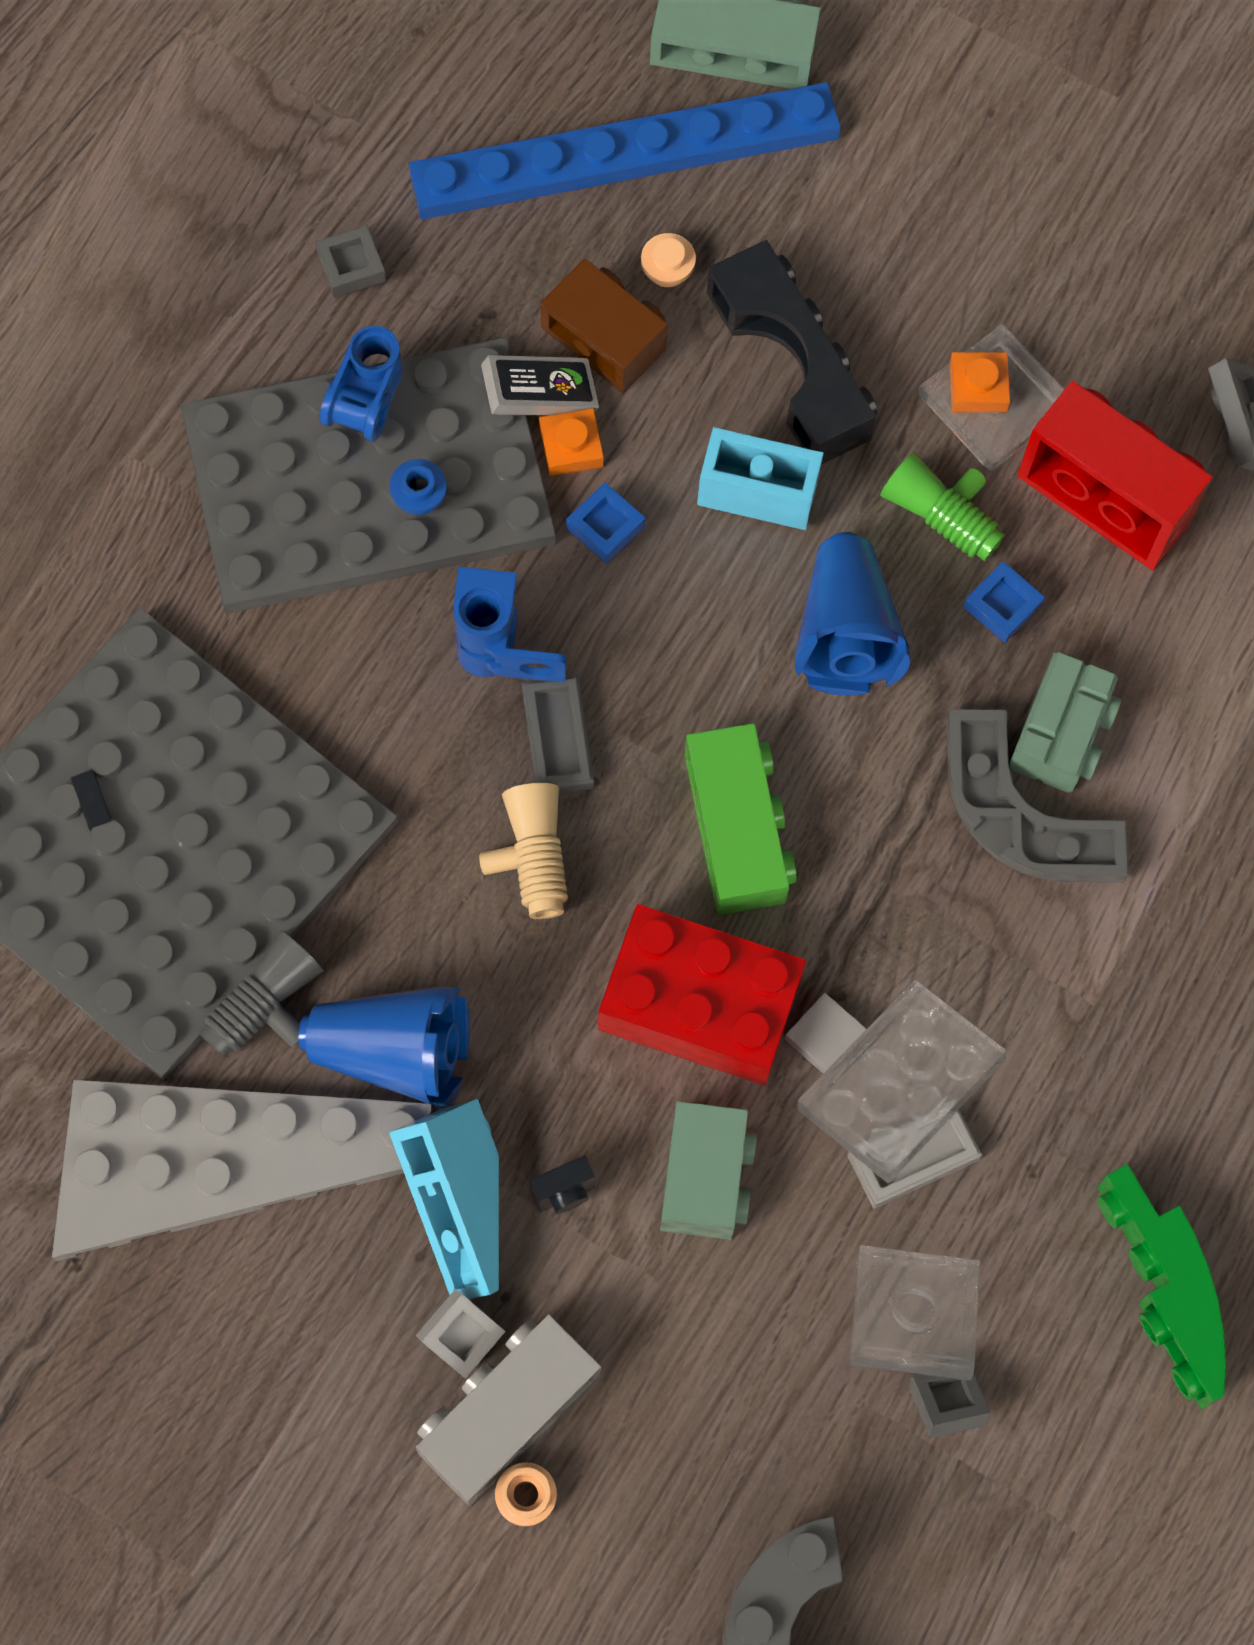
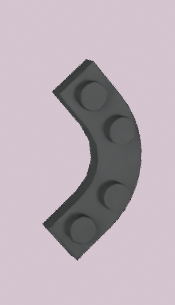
M949 709L947 714V757L952 799L965 827L988 853L1012 869L1044 880L1059 882H1125L1128 877L1126 821L1067 820L1047 816L1024 801L1012 782L1008 765L1007 710Z

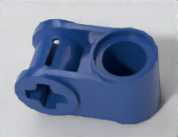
M373 325L362 328L352 337L337 375L331 381L324 396L320 411V423L322 425L330 427L336 423L364 433V438L371 442H375L379 438L387 420L390 404L403 374L398 340L390 330ZM375 354L385 355L389 358L386 363L376 367L363 363L366 358Z

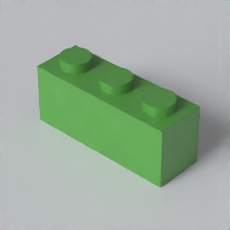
M755 723L686 735L684 756L717 916L785 904L789 885L795 884L797 877L791 849L781 850L777 830L785 829V818L780 796H770L766 776L773 775V760L768 741H758Z

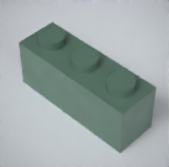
M659 0L651 34L650 65L788 89L805 87L808 85L821 8L806 5L798 0Z

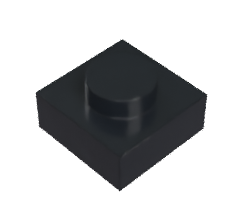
M93 769L70 777L82 809L81 812L84 814L90 832L94 827L111 822V816Z
M586 1155L530 1179V1192L540 1213L552 1207L556 1214L570 1211L588 1201L589 1198L586 1192L595 1189V1175Z

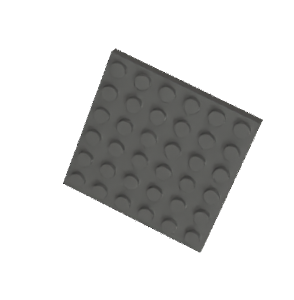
M139 608L0 753V943L165 1082L203 1040L199 1032L206 1026L204 1019L210 1016L212 1010L216 1011L218 1004L222 1005L221 1001L227 999V995L233 993L235 987H239L238 983L244 981L246 975L253 974L279 933L283 931L292 939H295L399 824L398 816L147 612ZM93 769L112 820L92 828L90 832L84 814L81 812L82 809L70 777Z

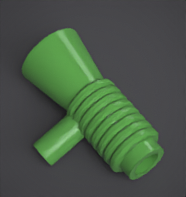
M912 452L896 469L880 494V497L924 518L926 525H931L933 530H937V533L940 535L943 534L946 540L949 539L951 544H955L958 549L961 548L963 553H968L970 558L977 555L985 562L1005 537V534L997 529L998 522L996 520L992 521L991 516H986L984 511H980L978 506L974 507V503L970 501L986 483L984 475L976 469H968L958 482L948 489L915 452Z

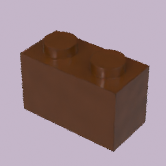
M586 258L540 302L541 328L578 358H588L590 368L621 393H624L666 350L668 324L660 310L646 300L638 301L624 289L622 282L612 271L604 267L598 269Z

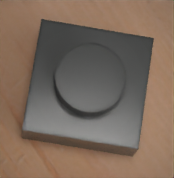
M367 225L315 241L317 254L334 298L386 282L385 270Z
M969 1361L911 1375L908 1388L929 1439L987 1426L991 1412Z

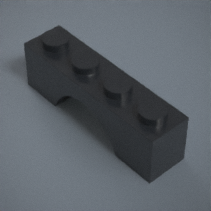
M766 239L710 266L706 293L732 336L755 335L771 339L789 350L798 361L803 373L804 383L790 400L786 425L801 448L823 452L822 465L871 440L876 416L878 415L877 406L868 389L864 386L858 388L850 375L849 360L843 348L837 342L831 344L822 329L823 321L815 303L810 298L804 300L795 286L796 277L788 259L782 254L777 256Z

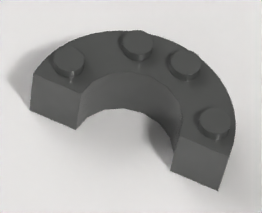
M833 1517L807 1523L786 1533L760 1554L747 1570L732 1596L725 1616L722 1645H790L791 1628L801 1606L813 1595L837 1587L843 1581Z

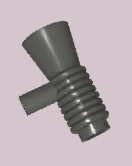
M281 931L253 974L246 975L244 981L238 983L239 987H235L233 993H229L227 999L221 1001L222 1005L218 1004L216 1011L212 1010L210 1016L204 1019L206 1026L199 1032L200 1036L225 1058L232 1050L239 1052L241 1046H245L247 1040H250L253 1037L252 1034H256L258 1028H262L265 1022L287 1044L293 1047L298 1042L300 1022L280 1003L323 973L324 970L294 939Z

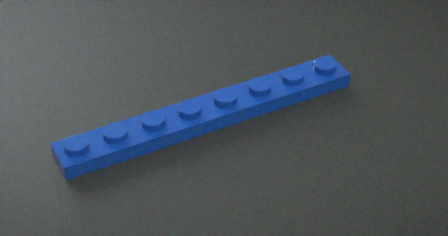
M828 82L408 163L420 220L838 140L841 128Z

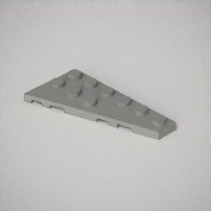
M73 1080L52 1258L57 1262L77 1257L76 1254L106 1246L112 1248L132 1243L131 1240L169 1230L175 1232L261 1210L263 1206L291 1199L297 1201L317 1196L318 1192L354 1183L360 1185L403 1174L404 1172L389 1132L431 1114L432 1105L414 1102Z

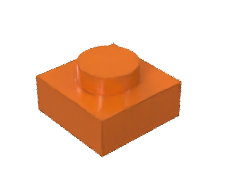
M952 352L949 362L952 413L1007 412L1010 404L1007 352Z
M593 408L539 417V430L549 476L603 468L604 457Z

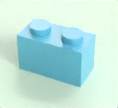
M713 427L700 475L697 505L806 530L818 483L823 452Z

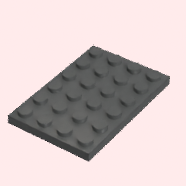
M506 337L401 359L403 367L402 379L390 404L384 428L375 442L366 440L364 433L336 423L328 427L320 423L323 399L337 372L180 404L225 614L555 545L556 535L526 415L491 414L481 364L488 355L511 356ZM386 362L378 363V364H373V365H368V366H372V367L381 366V365H383V364L386 363ZM423 459L430 461L442 470L446 478V496L441 505L430 513L424 515L407 513L401 510L391 497V476L398 466L409 460ZM415 479L409 482L408 487L412 490L420 491L427 487L428 482L424 479Z

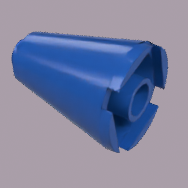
M841 532L831 536L821 543L816 554L794 659L795 671L798 676H800L801 672L808 677V686L817 691L833 695L870 693L869 683L886 678V687L898 682L906 674L910 666L909 646L873 545L869 540L852 532Z
M439 986L317 1004L313 1007L310 1015H304L301 1020L298 1033L299 1047L301 1050L306 1051L308 1060L313 1064L431 1105L447 1107L455 1101L463 1081L462 1077H452L457 1059L467 1060L470 1040L468 1003L466 997L456 996L461 990L458 986Z

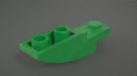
M1126 1164L1106 1175L1097 1188L1101 1195L1097 1197V1202L1110 1226L1114 1229L1121 1227L1132 1248L1128 1250V1254L1139 1276L1145 1282L1152 1280L1157 1288L1138 1303L1143 1310V1313L1139 1315V1320L1146 1335L1156 1347L1164 1346L1175 1367L1171 1368V1375L1177 1388L1188 1401L1195 1399L1202 1410L1224 1397L1226 1371L1224 1330L1210 1270L1197 1237L1180 1205L1158 1216L1130 1167Z

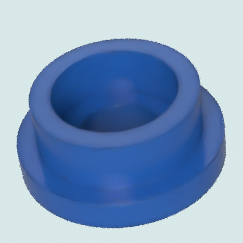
M423 459L409 460L398 466L391 476V497L394 503L407 513L413 515L430 513L441 505L446 496V478L442 470L430 461ZM415 479H424L428 482L427 487L420 491L410 489L408 484Z

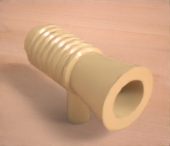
M529 783L507 789L502 793V798L517 843L510 847L480 852L479 859L484 875L517 869L521 890L520 895L522 897L521 902L523 906L528 908L529 917L532 919H548L560 916L564 913L563 903L568 899V894L566 893L567 886L565 885L566 879L564 877L565 871L563 870L561 842L556 837L559 787L551 783Z

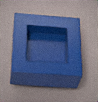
M604 482L566 519V528L607 564L645 528L646 518Z
M1003 561L966 598L963 608L1006 644L1042 607L1046 597Z

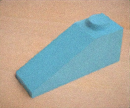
M478 1099L440 1109L389 1132L449 1295L456 1288L467 1299L490 1295L499 1290V1154L491 1136L489 1123L484 1117Z

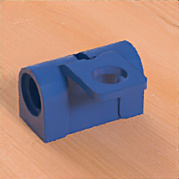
M458 567L453 608L457 656L462 667L470 674L479 677H493L497 675L564 682L566 679L567 659L565 655L514 649L518 619V608H515L517 573ZM525 664H541L550 668H535Z

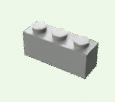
M549 1314L538 1325L532 1319L525 1322L505 1344L511 1352L495 1368L488 1362L482 1365L461 1388L467 1396L451 1412L444 1406L438 1409L417 1432L423 1439L416 1446L418 1455L469 1507L601 1374V1366Z

